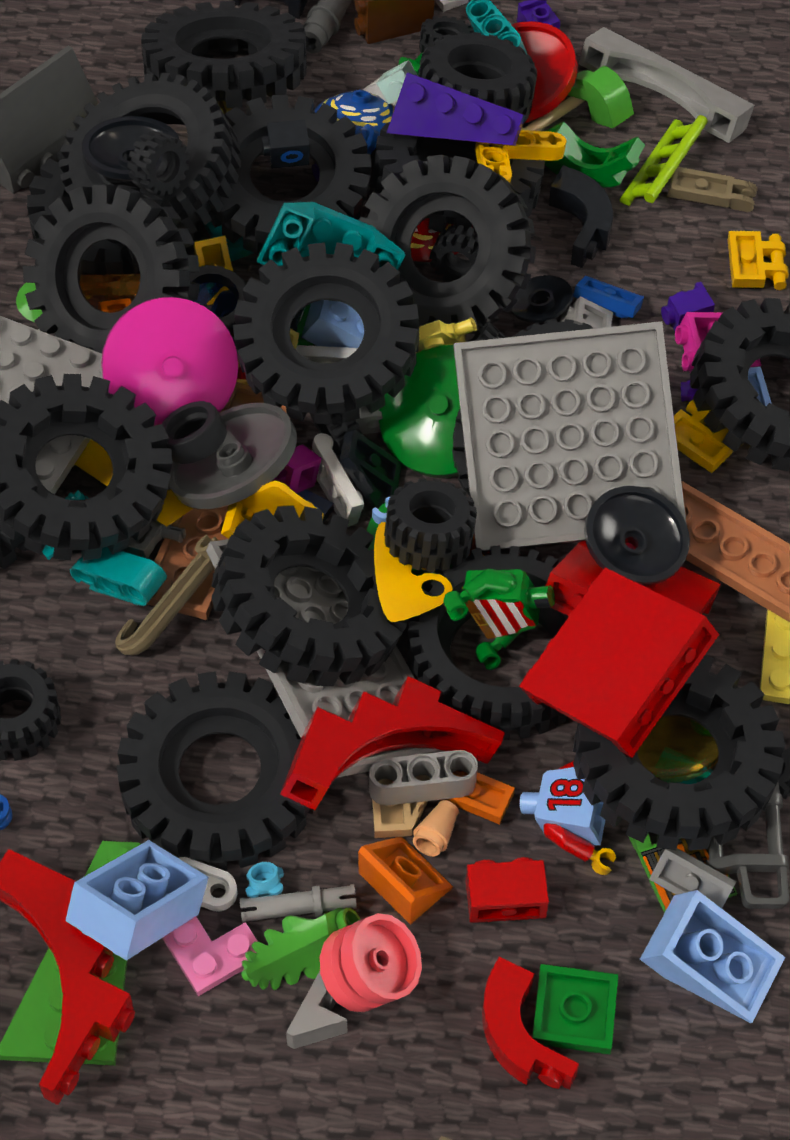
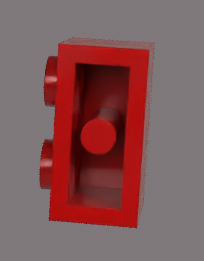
M521 857L512 862L496 863L493 860H480L474 864H467L466 890L470 923L546 918L549 900L544 860Z

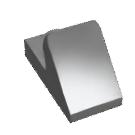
M320 971L286 1032L287 1046L293 1049L348 1032L347 1019L330 1011L336 1001L326 990Z

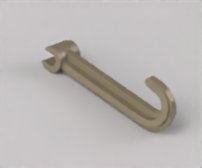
M205 535L197 542L195 551L198 554L134 633L133 631L137 627V623L133 619L126 622L115 640L116 648L122 654L133 656L147 650L212 570L215 571L206 549L210 541H218L216 537H213L211 540L208 535Z

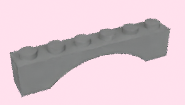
M605 27L585 39L579 65L593 72L603 65L616 72L622 80L639 84L667 96L689 111L695 119L699 115L705 116L708 123L703 130L728 143L741 135L747 128L755 106L754 104Z

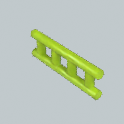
M699 115L693 124L683 125L680 120H674L621 196L620 202L630 206L636 197L644 196L647 202L654 203L708 123L707 118ZM682 138L680 143L672 144L675 139ZM669 157L666 163L659 164L662 158ZM656 177L653 183H646L648 178Z

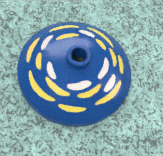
M364 90L341 93L324 100L315 108L314 112L316 113L325 103L337 109V121L346 116L356 125V130L369 124L374 127L375 131L379 132L380 136L382 127L391 121L395 105L392 103L388 104L385 99Z

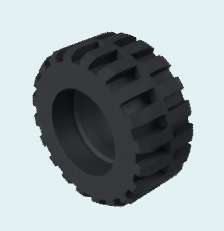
M461 32L456 33L455 36L449 34L442 36L440 40L436 39L424 50L420 60L418 76L526 115L524 124L531 113L537 69L529 54L526 55L524 49L520 46L515 47L513 42L507 39L503 41L498 39V36L490 34L485 36L477 32H472V34Z

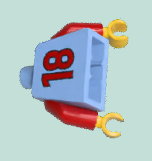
M574 761L556 770L546 771L543 774L539 792H522L520 796L521 813L535 814V820L546 838L564 851L585 862L590 859L592 861V868L596 873L600 875L609 874L611 868L603 865L600 862V858H606L614 862L616 859L615 852L609 848H602L599 851L595 850V845L601 846L605 819L600 816L603 802L601 801L591 806L582 791L585 779H577L573 765Z

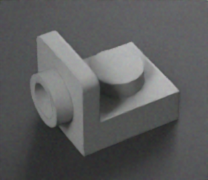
M580 296L561 314L560 322L569 319L574 320V323L582 325V323L589 324L593 329L611 327L613 312Z

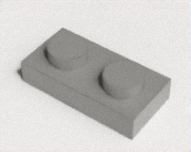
M678 848L676 850H664L649 880L675 895L698 890L720 908L723 907L736 884L735 880Z

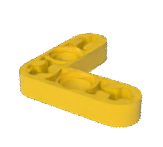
M521 130L515 146L476 142L477 163L492 169V171L503 176L511 184L512 170L509 159L547 161L562 159L566 147V138L556 132Z

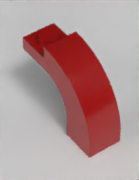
M499 956L488 977L482 1010L483 1029L490 1050L500 1065L510 1075L527 1085L532 1073L535 1072L539 1074V1080L545 1085L555 1089L563 1086L570 1090L576 1078L579 1063L538 1043L529 1035L522 1023L520 1010L532 989L534 973Z

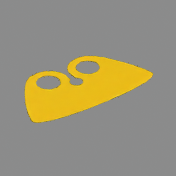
M381 522L375 534L374 565L379 600L386 618L390 622H398L421 615L442 605L445 595L453 589L451 583L440 574L423 573L420 576L412 574V565H403L399 562V557H393L389 553L390 548L386 547L384 536L386 522ZM427 580H437L444 585L445 589L439 596H429L422 591V584Z

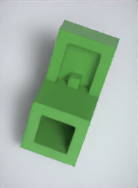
M603 65L595 72L585 70L577 73L576 81L568 96L587 101L591 119L595 123L615 128L634 114L629 91L623 80L612 69Z

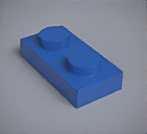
M584 276L576 284L573 297L578 299L581 296L605 309L611 310L613 315L620 318H633L641 309L644 296L588 276Z

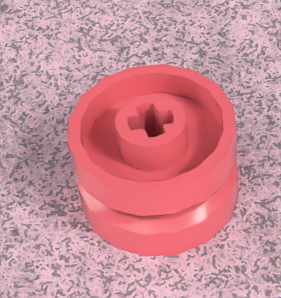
M377 913L332 932L323 943L319 957L320 974L326 990L339 1005L354 1012H366L409 995L417 986L422 971L421 952L415 936L403 922L387 914Z

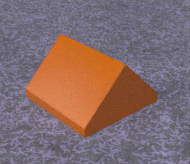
M395 837L363 845L358 851L359 874L410 925L453 888L403 837Z

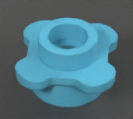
M260 862L253 865L246 875L249 881V886L245 890L246 895L254 898L280 894L283 891V884L280 883L281 878L284 876L283 869L271 862Z

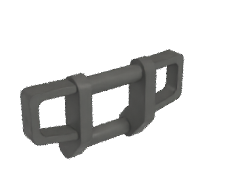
M777 782L765 809L768 854H732L724 856L723 844L719 845L714 836H712L708 846L709 860L706 861V865L724 875L737 873L742 904L748 909H783L789 901L787 876L789 862L788 856L784 855L780 818L783 799L779 790V782ZM747 872H777L778 898L754 897L750 890Z

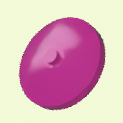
M159 297L132 307L114 324L103 347L101 361L102 377L110 381L108 393L114 395L123 386L136 394L135 408L146 403L156 414L154 426L162 424L179 407L192 402H210L220 413L229 401L236 385L238 355L229 330L212 311L188 299Z

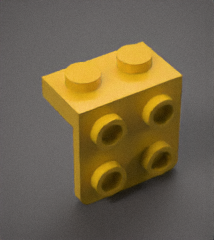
M272 481L262 485L255 494L229 505L221 534L229 539L239 524L245 519L251 521L254 513L268 509L274 515L278 506H294L300 518L305 506L316 507L291 490L286 484L280 481Z

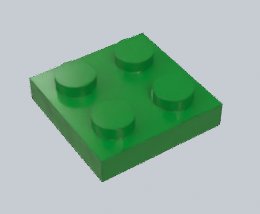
M540 964L532 1038L544 1046L610 1055L613 1042L619 974Z

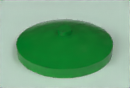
M441 345L416 353V365L411 377L404 375V388L395 398L388 393L385 394V406L379 409L383 417L379 419V426L388 449L406 467L428 477L452 478L459 476L457 469L454 468L452 438L460 403L453 345Z

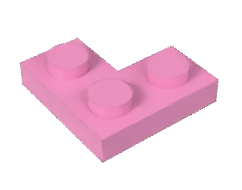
M195 916L162 938L198 996L243 971L242 961L247 960L245 957L246 952L252 951L256 953L252 948V943L257 942V939L246 922L211 941Z

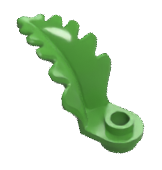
M337 908L316 919L293 915L287 916L282 920L284 933L267 929L264 932V936L268 945L258 941L252 943V948L256 953L252 951L245 953L247 960L242 961L244 969L241 972V976L245 981H250L253 987H256L259 983L262 990L268 987L269 981L271 988L277 990L280 987L282 977L285 978L287 984H296L299 981L301 972H304L308 978L316 979L320 971L319 957L323 943L332 932L361 919L351 908Z

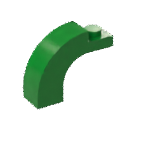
M561 122L545 131L556 132L566 138L564 157L555 161H544L545 166L555 174H558L564 165L588 175L602 188H609L620 185L626 173L637 166L640 161L639 156L645 144L637 136L613 148H598L581 140L565 122Z

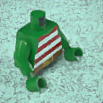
M490 568L467 571L465 584L462 587L463 591L461 593L451 591L444 597V605L451 620H460L469 611L486 638L495 639L492 643L482 642L476 648L477 658L480 663L484 662L487 670H493L499 666L501 658L498 651L502 647L506 649L521 633L526 630L535 629L539 621L540 608L553 607L555 604V594L552 586L534 587L526 572L521 569L495 570Z

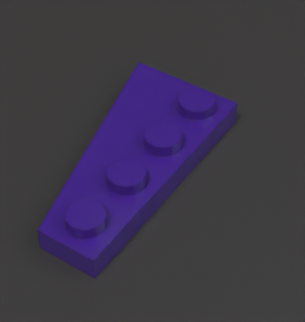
M407 72L386 133L515 146L526 115Z

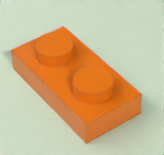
M464 771L453 772V774L458 777H464L468 775ZM477 772L476 787L471 794L460 798L441 799V801H450L462 810L500 825L514 796L515 787Z

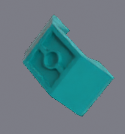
M296 202L283 204L257 258V263L265 265L272 259L280 267L283 265L281 253L297 247L300 255L306 257L309 256L308 244L325 242L326 254H334L336 243L353 245L354 257L358 258L362 251L366 249L379 255L380 267L389 262L398 270L405 257V252L369 224L315 202Z

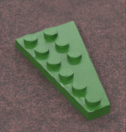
M102 841L85 876L139 846L140 843ZM49 948L0 1043V1060L50 1062L53 1056L61 1027L63 993L59 968ZM113 953L114 962L105 978L100 977L99 979L124 990L128 960L126 961ZM119 1034L114 1042L99 1036L101 1041L96 1054L91 1060L86 1059L83 1064L115 1065Z

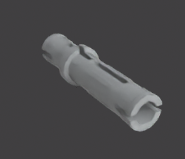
M354 884L320 889V886H312L311 891L240 898L241 909L257 908L254 911L241 912L242 923L315 913V917L322 916L323 912L332 911L337 908L357 909L356 898L340 899V897L355 895Z

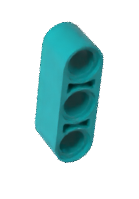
M471 0L468 3L466 13L474 32L489 36V34L498 36V39L503 41L507 39L513 42L515 47L520 46L524 49L526 55H528L520 34L490 0Z
M103 547L101 558L83 561L81 556L70 569V574L78 583L83 581L90 585V590L140 606L147 605L167 580L166 572L154 561L124 551L112 555L108 547Z

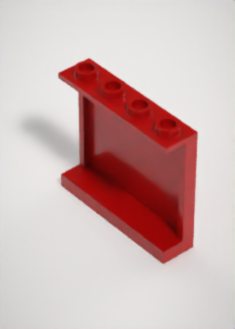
M586 540L580 541L550 572L546 586H552L555 594V604L550 608L568 616L589 590L591 583L597 579L603 570L590 554ZM625 543L629 548L634 549L632 544ZM681 566L666 581L645 587L700 614H703V612L709 614L721 584Z
M604 567L597 579L591 583L589 590L576 608L570 612L568 619L555 637L549 641L537 662L526 673L519 687L535 704L539 705L542 702L612 741L622 753L633 758L720 634L706 616Z

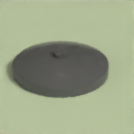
M248 403L220 412L219 414L227 426V435L222 445L210 456L196 463L179 464L172 460L169 487L176 498L191 508H220L246 499L255 494L262 485L275 479L288 464L297 443L296 429L288 414L282 408L268 403ZM198 428V429L192 431V432L189 433L187 436L192 435L193 433H195V432H196L197 430H199L200 428Z

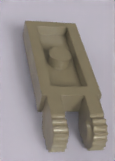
M677 167L671 177L667 197L750 212L754 209L755 201H753V197L757 195L756 184L750 181L734 179L735 177Z

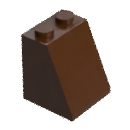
M354 0L358 12V18L354 19L355 29L358 36H364L367 44L420 32L422 23L426 19L432 20V17H434V0Z

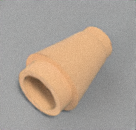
M447 800L440 801L414 829L413 844L418 851L427 856L435 857L447 849L457 815L459 814L455 804Z

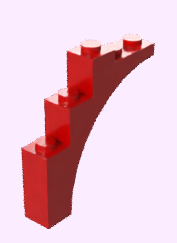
M408 676L396 695L393 704L363 691L348 720L317 707L304 730L280 795L316 810L329 786L343 771L367 757L383 751L403 748H429L443 751L465 750L472 753L476 760L488 764L501 745L505 732L438 702L441 694L440 690Z
M8 849L0 861V901L16 910L39 932L53 953L60 973L63 993L61 1027L53 1056L39 1083L43 1097L58 1105L64 1094L69 1096L75 1089L80 1076L78 1071L86 1059L91 1060L96 1054L101 1041L99 1036L114 1042L120 1031L125 1033L134 1019L135 1011L133 1010L134 1007L130 993L99 979L100 977L105 978L113 965L114 957L112 951L65 921L74 882L76 881Z

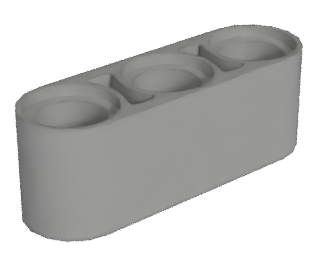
M465 750L382 758L375 761L370 767L369 794L380 805L465 797L471 794L476 787L478 762L472 753ZM464 771L468 775L464 777H458L454 775L453 772ZM418 775H427L431 779L426 781H420L415 777ZM381 779H390L393 781V783L389 785H383L378 781Z

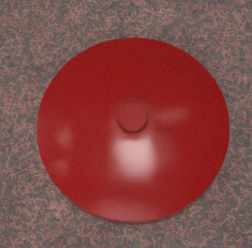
M533 21L511 24L520 34L527 54L532 58L537 69L531 113L525 123L536 120L555 109L570 93L578 73L577 56L569 38L552 25Z

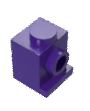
M526 0L518 3L517 23L529 21L542 22L560 30V20L547 4V0Z
M697 282L693 290L681 291L670 296L668 305L661 308V315L665 324H671L675 331L686 312H714L715 303L702 282Z

